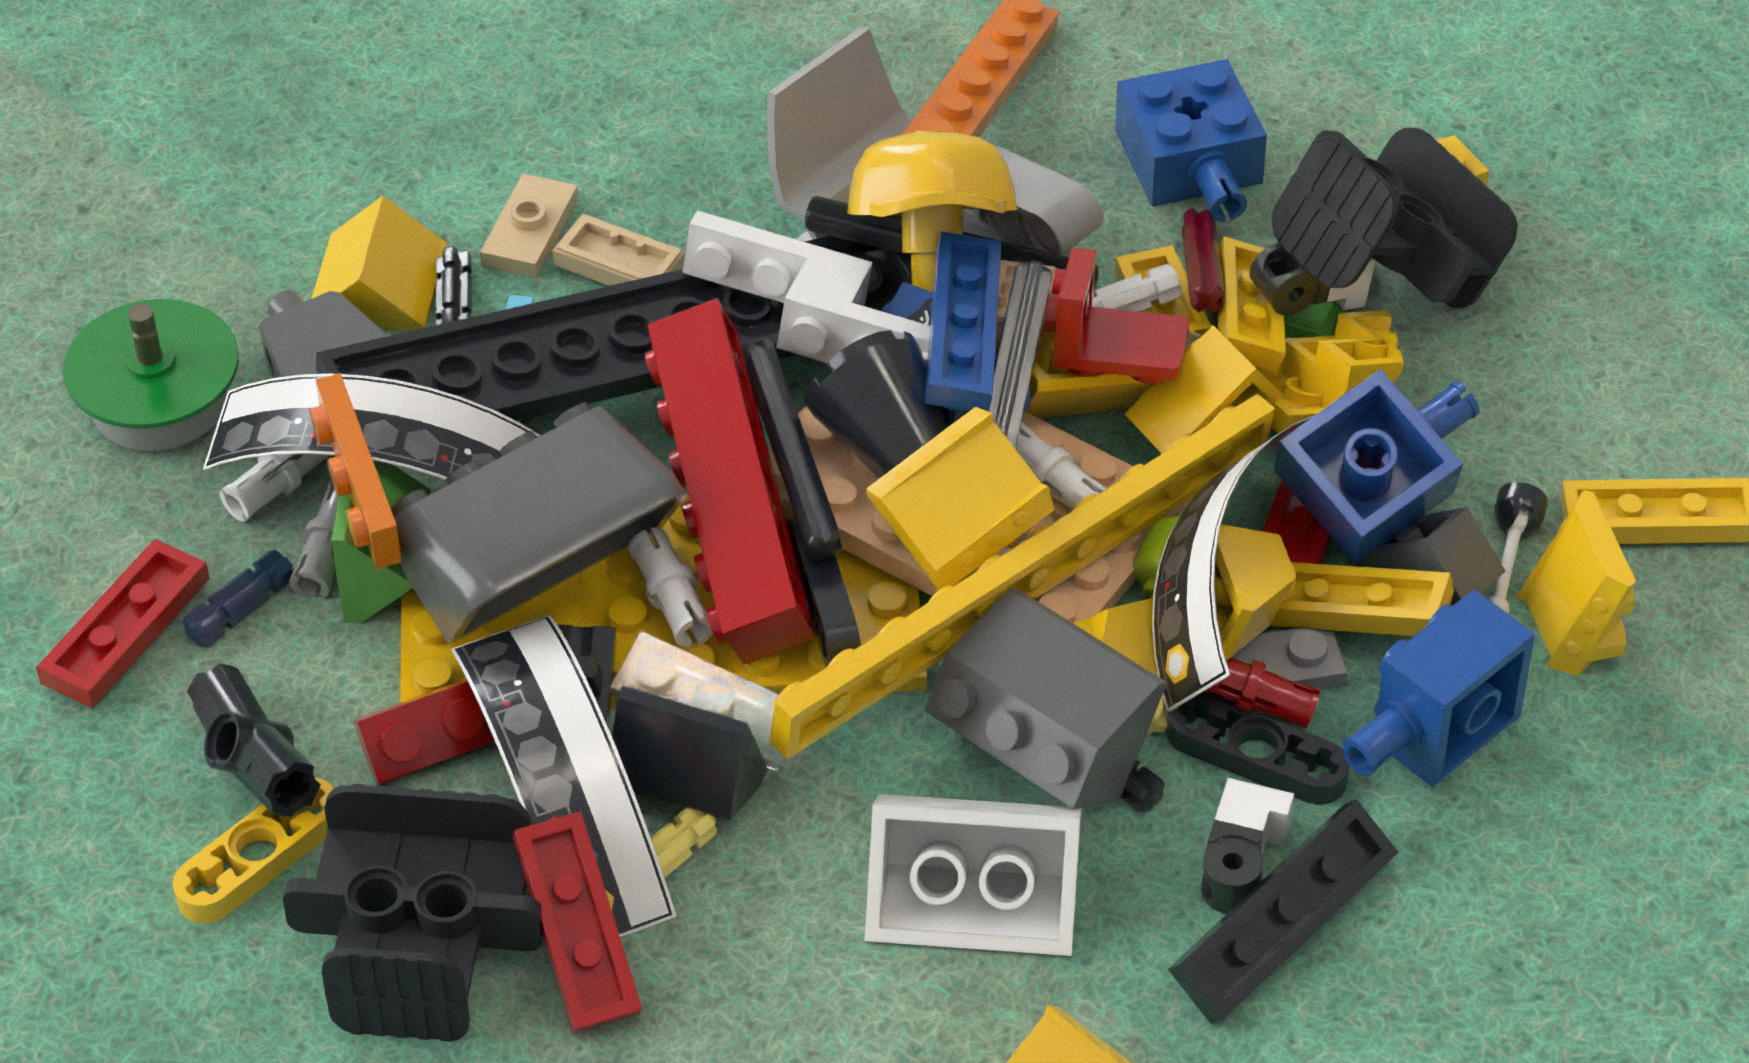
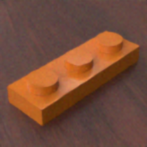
M341 373L317 379L315 382L319 406L309 409L310 418L319 445L323 446L331 443L335 457L327 459L338 497L350 494L354 508L346 510V517L355 546L360 548L368 545L376 570L401 563L397 525Z

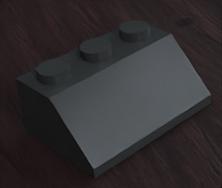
M1011 588L947 651L924 711L1072 809H1078L1120 800L1167 682L1021 590Z

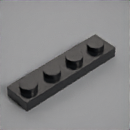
M1357 799L1344 804L1171 965L1168 971L1209 1023L1213 1024L1225 1019L1399 852Z

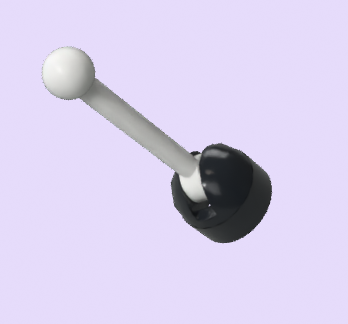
M1512 482L1503 485L1498 491L1494 506L1495 521L1498 527L1503 532H1507L1508 535L1501 560L1505 572L1497 579L1494 594L1488 600L1507 614H1509L1510 606L1506 596L1519 540L1539 530L1544 521L1548 505V498L1541 489L1523 482Z

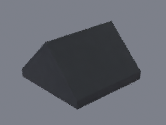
M622 685L617 697L612 739L633 791L731 820L758 790L768 771L766 762L749 724Z

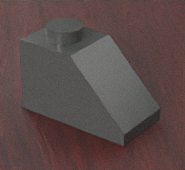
M1468 507L1423 515L1355 565L1356 567L1451 573L1454 587L1451 606L1474 589L1488 598L1489 593L1486 589L1505 572L1504 567Z

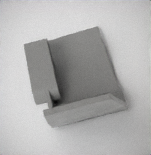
M865 26L856 29L768 91V159L775 197L779 208L800 218L804 226L806 210L812 197L821 196L848 203L854 169L866 148L882 139L902 135L912 122L898 102L877 51L871 30ZM996 146V148L1006 161L1013 181L1017 210L1005 211L1001 214L986 209H962L964 232L1066 257L1070 256L1071 248L1102 226L1104 221L1100 203L1087 187L999 146ZM807 229L796 240L804 242L829 235L812 232Z

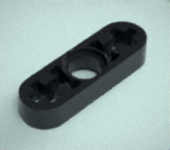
M796 518L788 520V528L813 620L817 642L826 668L833 658L843 650L849 648L855 650L861 646L859 631L836 556L827 555L821 561L809 556Z
M1206 692L1198 694L1174 710L1167 712L1166 735L1168 741L1175 749L1184 754L1266 787L1294 793V798L1310 804L1323 805L1332 803L1339 799L1347 788L1349 765L1344 759L1341 747L1328 740L1252 710L1247 712L1236 709L1237 704ZM1198 717L1208 721L1207 724L1201 723L1198 725L1196 730L1186 727V723L1192 724ZM1226 728H1230L1227 743L1220 742V736L1225 738ZM1249 740H1262L1269 743L1275 752L1265 758H1252L1245 755L1239 749V746ZM1287 752L1294 753L1295 758L1290 757L1288 767L1284 768ZM1318 766H1324L1329 769V773L1323 772L1318 779L1307 775V771L1313 772Z

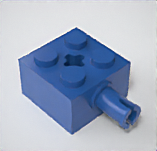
M1228 59L1117 81L1115 131L1151 206L1154 207L1204 196L1210 214L1216 221L1225 222L1226 216L1220 206L1221 204L1224 205L1230 220L1239 217L1247 207V199L1240 188L1263 184L1267 134Z
M1379 369L1279 441L1274 471L1354 565L1454 494L1463 463L1442 439L1469 419H1473L1480 414V408L1472 393L1461 399L1460 395L1466 391L1467 387L1459 381L1451 383L1446 390L1416 410L1385 373Z
M1475 589L1453 606L1450 604L1442 606L1431 617L1424 629L1408 641L1404 639L1399 640L1384 655L1380 664L1382 676L1379 699L1374 708L1376 718L1342 742L1344 746L1341 748V751L1348 765L1358 774L1368 777L1374 774L1377 768L1388 759L1394 757L1431 787L1435 786L1521 716L1535 633Z

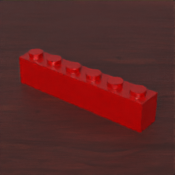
M718 298L648 324L653 350L645 352V359L654 383L658 388H663L665 399L657 402V409L666 433L670 438L675 437L677 449L669 452V459L673 472L682 488L687 487L690 500L682 503L681 508L690 534L695 540H700L702 553L694 555V563L703 587L707 592L712 591L715 606L707 608V617L715 639L719 645L729 643L741 662L747 664L817 638L737 329Z

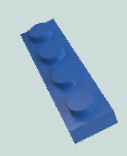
M940 231L935 258L924 404L942 406L953 411H970L977 407L989 412L994 383L1001 241Z

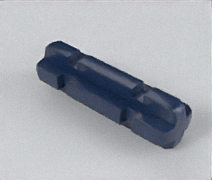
M270 550L252 564L255 568L253 572L250 568H246L207 599L210 603L209 606L201 603L184 616L183 624L187 636L201 647H208L225 634V631L222 629L223 626L234 627L271 598L267 593L268 591L272 590L277 593L289 584L293 570L288 558L283 557L277 550Z

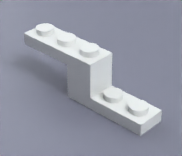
M698 210L689 224L682 273L784 303L776 348L828 363L839 351L865 336L891 330L896 339H904V331L911 333L919 344L927 365L930 336L929 325L865 307L872 262Z

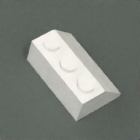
M878 794L872 807L864 941L1072 956L1082 808L1072 809L1071 807Z

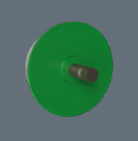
M143 300L114 308L87 324L73 339L66 352L63 363V376L71 399L82 411L93 418L96 427L107 439L129 449L161 451L188 444L204 435L217 423L226 399L227 389L234 380L238 369L239 353L236 339L229 326L210 310L180 300Z

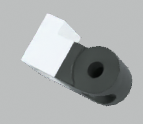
M1276 243L1264 249L1254 259L1250 267V278L1275 312L1281 315H1293L1301 312L1310 304L1317 305L1335 300L1345 311L1365 306L1376 260L1374 258L1370 260L1359 279L1351 286L1346 288H1330L1309 273L1280 243Z
M1231 778L1227 779L1203 859L1204 874L1201 894L1204 901L1213 910L1227 914L1261 882L1263 869L1262 855L1266 843L1285 847L1291 828L1294 793Z

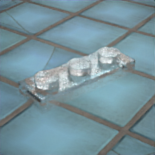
M643 631L640 632L611 685L612 696L616 698L623 685L748 723L767 767L786 776H791L805 750L803 749L787 760L770 743L773 705L779 694Z

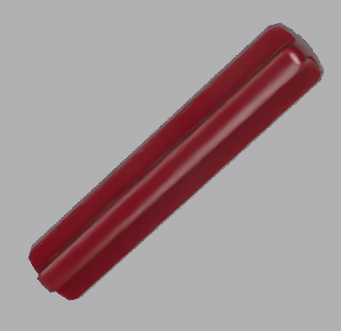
M1191 208L1183 214L1184 226L1182 227L1190 305L1197 312L1207 308L1212 313H1215L1223 307L1222 295L1224 294L1216 222L1208 209L1198 213Z

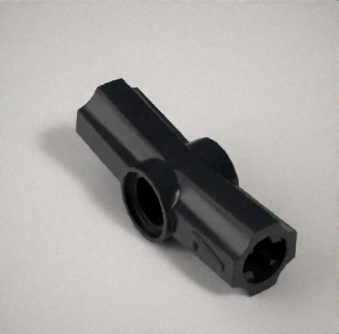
M219 663L207 672L197 673L187 693L193 702L195 713L206 730L204 756L207 764L213 769L233 773L273 814L292 817L297 810L305 806H311L321 784L315 779L313 774L314 766L294 747V737L291 729L286 724L268 720L238 668Z

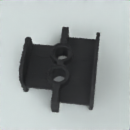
M1403 128L1393 134L1377 160L1368 158L1342 133L1329 130L1321 131L1315 137L1296 172L1290 178L1272 213L1274 237L1289 254L1294 256L1309 273L1325 286L1330 288H1346L1351 286L1359 279L1370 260L1374 258L1389 270L1402 274L1430 301L1446 303L1451 308H1465L1478 300L1513 247L1518 229L1516 216L1509 205L1501 200L1496 193L1471 173L1466 166L1461 164L1456 157L1450 154L1429 133L1419 128Z
M365 784L341 785L334 788L328 794L324 807L328 829L316 879L293 878L289 880L283 896L286 921L293 930L308 934L337 936L335 949L326 955L321 970L330 1018L338 1027L350 1032V1034H373V1036L382 1037L388 1035L395 1036V1038L414 1037L421 1040L440 1039V1041L447 1042L456 1041L462 1038L469 1028L468 996L479 947L533 951L538 949L542 943V906L536 899L524 896L526 879L513 840L514 830L532 825L530 814L520 802L495 794L478 795L471 792L454 793V791L445 790L440 792L432 791L431 789L414 790L406 787L388 788L387 786L380 785L365 786Z

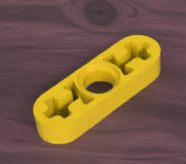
M315 777L321 786L313 804L306 807L313 809L320 805L321 812L316 815L306 810L299 815L296 811L292 817H284L271 813L261 804L180 866L173 878V890L180 913L185 918L197 923L218 921L234 911L324 841L328 829L324 807L326 798L334 787L329 782ZM291 827L292 836H287L285 831ZM255 841H268L276 846L275 851L263 860L250 861L240 856L241 850L246 845ZM227 862L230 868L224 872L223 863ZM199 884L206 888H211L217 884L218 891L212 895L205 891L194 894L193 888Z

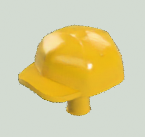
M945 130L915 131V133L882 139L866 148L854 169L848 201V214L885 217L901 213L902 252L911 253L912 285L932 293L936 249L940 231L963 235L962 209H986L1001 214L1005 211L1017 210L1015 189L1009 167L996 146L980 137L956 132H945Z

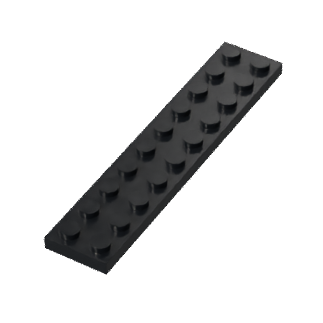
M833 236L804 241L872 262L865 307L882 311L884 306L893 300L902 282L912 285L910 255ZM683 269L316 352V371L318 374L364 375L426 386L465 398L493 409L515 421L570 409L584 402L591 404L658 388L651 377L645 359V352L653 350L647 325L718 298L737 329L742 347L746 342L756 343L761 338H765L773 343L778 359L797 354L776 348L784 303L682 273Z

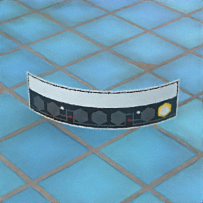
M304 374L271 378L228 391L203 470L232 461L268 455H335L331 443L323 446L319 445L309 413L310 408L319 406L315 380L334 374ZM341 374L372 460L409 468L445 480L455 470L471 461L479 460L482 466L502 457L500 450L508 442L526 432L533 431L493 409L430 387L393 379ZM534 432L537 438L541 436L538 433Z
M1313 416L1292 424L1211 478L1191 498L1180 513L1166 540L1158 565L1153 593L1152 633L1157 674L1159 678L1167 682L1162 695L1167 712L1174 710L1230 676L1217 622L1214 591L1215 554L1224 512L1239 477L1254 456L1271 453L1276 450L1282 438Z
M551 615L450 649L475 694L502 756L519 802L530 814L532 825L581 811L619 936L628 935L676 918L677 915L659 860L610 731L573 651Z

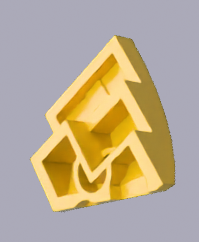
M1387 310L1339 313L1335 335L1286 338V355L1277 373L1256 367L1282 393L1272 404L1275 407L1271 428L1279 434L1292 424L1318 414L1339 399L1350 388L1353 389L1379 369L1393 383L1402 374L1404 360L1401 350L1397 349V334L1390 331L1391 313Z

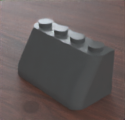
M586 402L578 404L564 412L554 421L555 429L538 438L533 431L526 432L503 446L500 450L502 457L485 466H482L479 460L471 461L455 470L445 479L448 486L427 496L424 489L417 490L405 496L390 508L398 531L402 562L398 564L448 645L628 547L630 541L639 532L646 530L649 535L651 534V528L664 527L687 496L674 473L604 406L590 409Z

